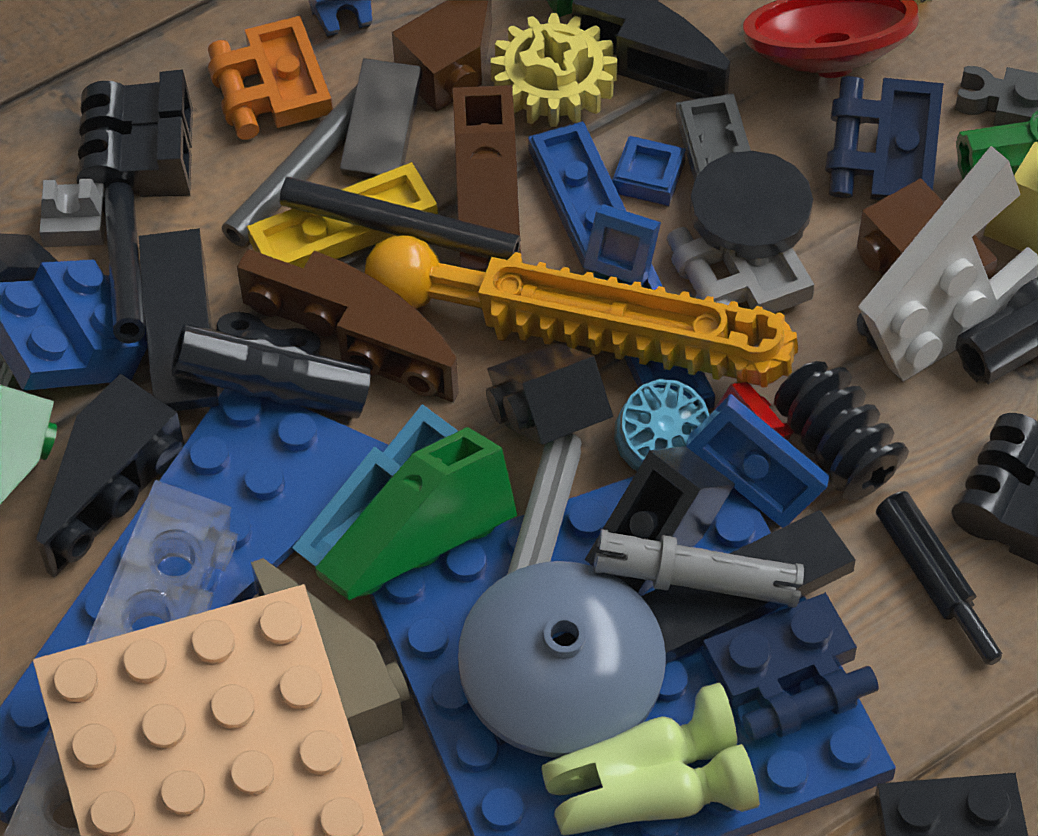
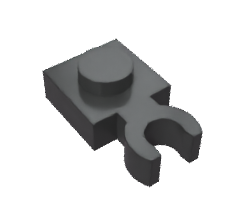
M978 66L964 67L960 87L966 89H959L955 110L968 115H977L985 111L996 112L993 124L995 126L1030 121L1032 114L1038 110V73L1007 67L1004 79L993 77L984 68Z

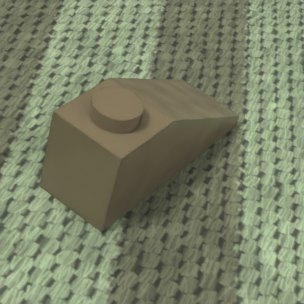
M264 558L251 562L258 597L299 586V584ZM307 591L356 748L403 730L401 703L410 700V696L398 664L392 662L385 665L376 643Z

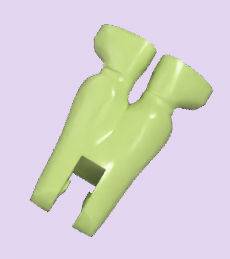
M715 683L700 689L695 698L692 720L687 724L680 726L669 717L654 718L610 739L561 756L542 765L541 768L546 789L551 794L567 795L598 785L603 787L570 798L556 808L554 815L560 832L564 836L635 821L670 820L689 817L697 814L704 805L710 804V802H718L740 812L758 808L760 805L753 768L743 745H737L736 726L732 710L721 683ZM712 759L702 768L693 769L687 766V764L697 760Z

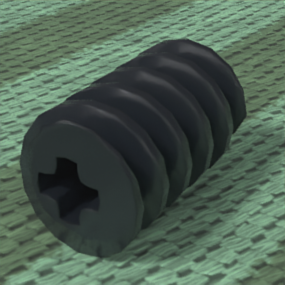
M822 361L804 364L781 384L775 394L774 405L782 416L787 417V423L794 433L801 436V442L808 452L815 454V461L824 472L829 473V480L836 490L844 492L843 499L853 501L866 497L884 485L894 475L896 470L907 459L909 450L903 442L889 444L895 434L889 423L876 425L880 417L879 410L872 404L863 405L866 394L860 386H849L852 376L847 368L837 367L827 371L828 366Z

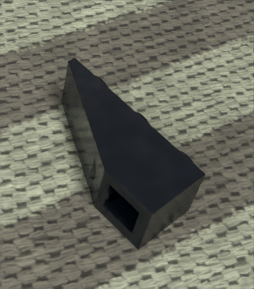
M122 374L114 379L76 416L36 537L46 571L54 578L70 562L73 563L80 560L91 548L94 538L114 518L124 516L133 507L139 493L158 474H164L185 445L178 413Z

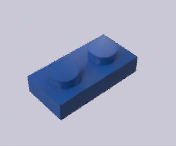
M732 394L688 436L686 443L688 449L735 483L734 489L782 528L789 525L828 486L829 475Z

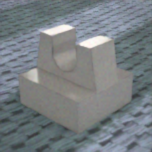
M80 179L79 184L58 185L56 180H43L39 232L43 247L104 244L105 188L103 183H94L92 179Z

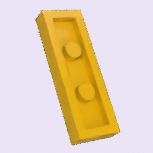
M412 162L341 189L438 214L437 203ZM296 209L284 211L247 226L249 242L254 251L304 268L314 250L338 259L396 236Z

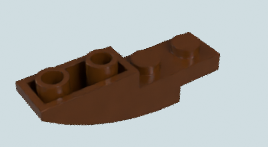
M247 249L237 265L243 304L249 305L253 310L264 316H279L304 325L309 331L319 336L337 337L339 339L341 360L369 367L371 376L379 375L404 384L412 392L421 396L429 397L434 395L454 403L459 394L456 356L434 327L397 293L358 269L315 250L304 268Z

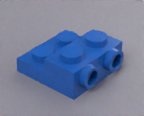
M95 260L41 262L33 281L0 283V353L23 391L111 383L120 374L130 381L132 380L148 348L146 326L145 335L138 342L127 344L115 338L112 322L110 276L103 274Z

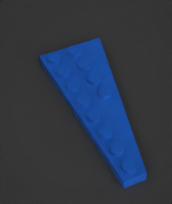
M224 389L218 397L219 406H213L209 409L34 659L252 599L257 592L251 562L264 558L277 568L295 552L292 547L375 446L384 452L389 445L304 407L278 404L266 398L248 397L236 391ZM33 661L0 706V820L7 824H10L63 775Z

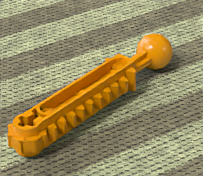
M392 236L376 244L366 258L364 273L397 293L413 308L418 309L428 304L432 298L481 308L486 326L494 327L497 339L502 341L513 331L517 332L520 340L524 341L532 335L543 338L544 344L550 345L554 340L565 342L568 347L573 349L577 345L591 348V353L596 355L603 350L615 353V358L620 360L627 355L639 358V363L644 365L649 361L663 363L664 369L670 370L673 366L687 368L688 374L691 375L702 371L712 373V378L715 380H720L722 376L736 378L737 383L749 382L752 385H760L761 388L768 387L770 383L775 382L782 376H789L792 373L794 355L798 353L797 333L791 331L789 324L785 322V315L780 312L774 314L760 306H756L753 310L738 307V302L731 301L729 305L714 302V297L707 296L704 300L692 298L689 292L683 291L680 295L667 293L665 287L661 286L656 290L641 287V282L636 281L632 285L618 283L617 277L612 276L608 280L594 278L592 272H586L584 275L570 273V269L567 267H563L560 271L549 269L546 267V263L539 262L537 266L523 263L521 253L515 252L508 260L491 257L486 272L439 263L438 256L429 245L416 237Z

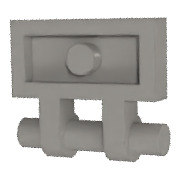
M686 227L677 228L667 236V242L673 251L672 263L680 277L689 279L697 293L695 296L697 299L704 300L707 296L714 297V302L729 305L731 301L738 302V304L747 301L752 310L756 306H760L772 313L813 299L815 284L793 248L774 257L745 259L735 257V251L728 250L720 246V251L708 245L702 237L694 240ZM723 260L732 276L717 280L710 265Z

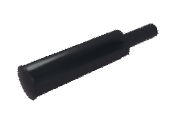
M900 491L884 499L876 508L875 513L943 618L946 620H950L953 617L956 618L985 664L994 665L999 662L1003 653L972 608L975 605L973 600L977 597L910 494L907 491Z

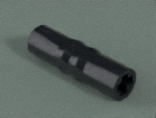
M186 323L182 325L179 332L171 367L172 377L233 390L248 397L266 398L278 404L298 405L354 419L359 418L363 411L371 376L370 368L367 366L308 353L294 346L276 345L264 339L245 338Z

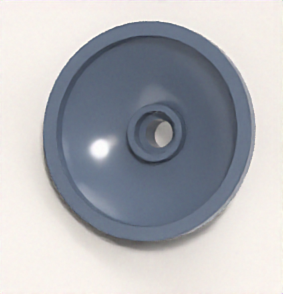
M565 561L543 562L526 566L507 574L490 586L476 601L461 631L458 652L459 676L463 691L471 708L481 722L500 739L525 752L539 756L559 758L610 739L646 720L655 706L663 684L666 666L665 645L659 624L649 606L632 587L618 577L607 573H594L593 566ZM558 632H568L577 641L570 646H561L553 641L552 636Z

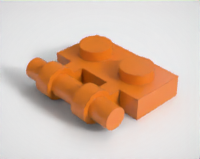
M300 16L245 29L248 47L231 50L229 43L225 40H217L209 45L208 53L211 61L208 64V71L214 86L221 88L224 96L221 108L225 120L229 125L234 126L238 138L249 140L257 136L259 126L256 118L262 113L271 111L276 127L280 128L326 116L333 110L330 93ZM258 74L261 84L245 88L243 84L244 78Z

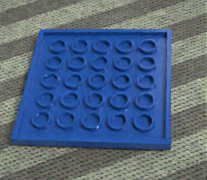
M634 476L568 499L550 562L565 561L590 565L584 559ZM733 488L703 538L693 547L729 554L771 532L759 509ZM524 515L496 526L485 537L468 540L440 554L435 562L427 566L413 568L385 582L378 591L369 594L471 836H564L561 834L554 815L556 808L570 798L603 788L602 785H598L567 795L549 793L544 783L541 768L542 765L557 758L525 752L509 743L500 746L493 732L481 722L471 708L461 685L458 652L461 631L465 620L479 597L496 581L507 575ZM652 586L646 593L651 592L656 588H653ZM801 597L799 603L807 600L806 597ZM785 605V606H783V607H781V608H779V609H777V610H775V611H773V612H770V613H768V614H766V615H764V616H767V615L772 614V613H774V612H777V611H779V610L785 609V608L788 607V605ZM558 632L552 636V639L566 632ZM703 646L666 664L659 697L644 722L658 717H669L681 726L692 720L697 693L702 687L718 683L702 654ZM811 677L783 688V691L792 696L812 688L816 684ZM756 699L731 710L736 726L737 745L742 744L745 748L755 775L760 802L758 808L740 812L721 803L710 802V804L704 805L697 814L689 817L670 820L635 821L565 836H748L876 787L878 783L889 782L894 779L896 767L860 699H857L856 708L839 715H835L830 710L801 722V729L782 738L773 733L752 741L745 731L742 716L761 708ZM712 759L697 760L687 764V766L693 769L702 768Z

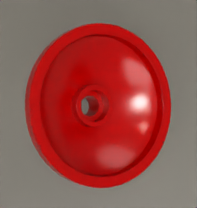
M776 0L753 11L743 23V33L746 44L768 60L793 70L818 73L819 76L824 78H838L850 74L852 69L875 62L905 42L918 26L919 12L917 3L914 0Z

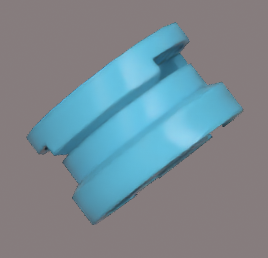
M658 379L643 384L630 395L615 421L614 440L619 454L632 469L638 471L649 450L686 446L688 436L709 416V412L704 400L695 390L677 380ZM655 385H666L665 388L654 387ZM670 385L678 387V392L670 389ZM683 390L688 392L693 398L688 399L683 395ZM698 402L700 405L696 407L693 403Z

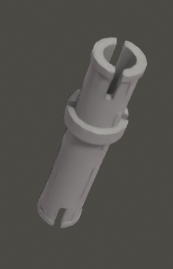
M601 529L599 533L597 547L600 550L623 553L624 556L618 557L595 552L594 573H607L653 581V588L668 590L670 584L785 604L792 608H796L799 603L801 591L796 590L795 587L773 584V582L777 580L803 585V564H788L677 545L676 537L665 535L661 536L660 541L611 533L604 529Z

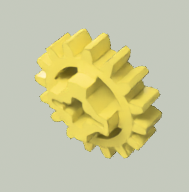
M551 13L547 24H540L534 16L528 17V29L523 31L515 26L508 28V41L497 40L495 43V57L491 58V81H494V86L513 85L514 113L519 112L521 109L527 110V123L530 124L538 120L540 115L548 116L550 126L557 127L560 116L568 115L572 122L579 123L581 122L582 109L585 108L595 114L601 111V98L611 99L613 96V82L617 81V58L613 57L612 41H600V28L597 25L584 31L580 29L581 17L574 16L568 24H562L558 14Z

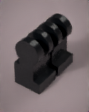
M183 69L159 72V82L124 86L114 81H97L85 87L81 94L80 110L82 116L79 125L81 138L78 143V157L80 161L77 165V184H79L80 179H92L94 183H103L106 189L114 182H124L129 184L133 191H139L140 197L191 196L192 153L190 148H192L193 106Z
M1005 413L997 418L990 432V441L984 444L977 459L978 466L971 470L965 482L966 490L959 494L951 514L956 524L968 534L980 539L996 540L1010 546V553L1038 565V421L1019 413Z

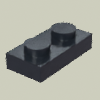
M1016 772L877 784L875 800L882 836H1028Z

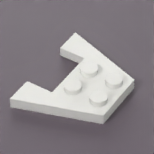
M990 146L858 306L887 367L903 382L955 351L958 335L1004 310L1013 295L1023 285L1038 277V255L1027 247L989 280L972 237L1021 195L1009 160L992 146Z

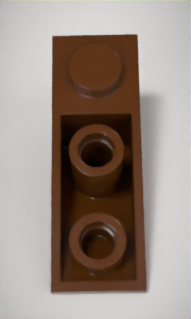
M513 85L453 88L458 220L520 236ZM460 252V267L486 272L490 262L489 259Z

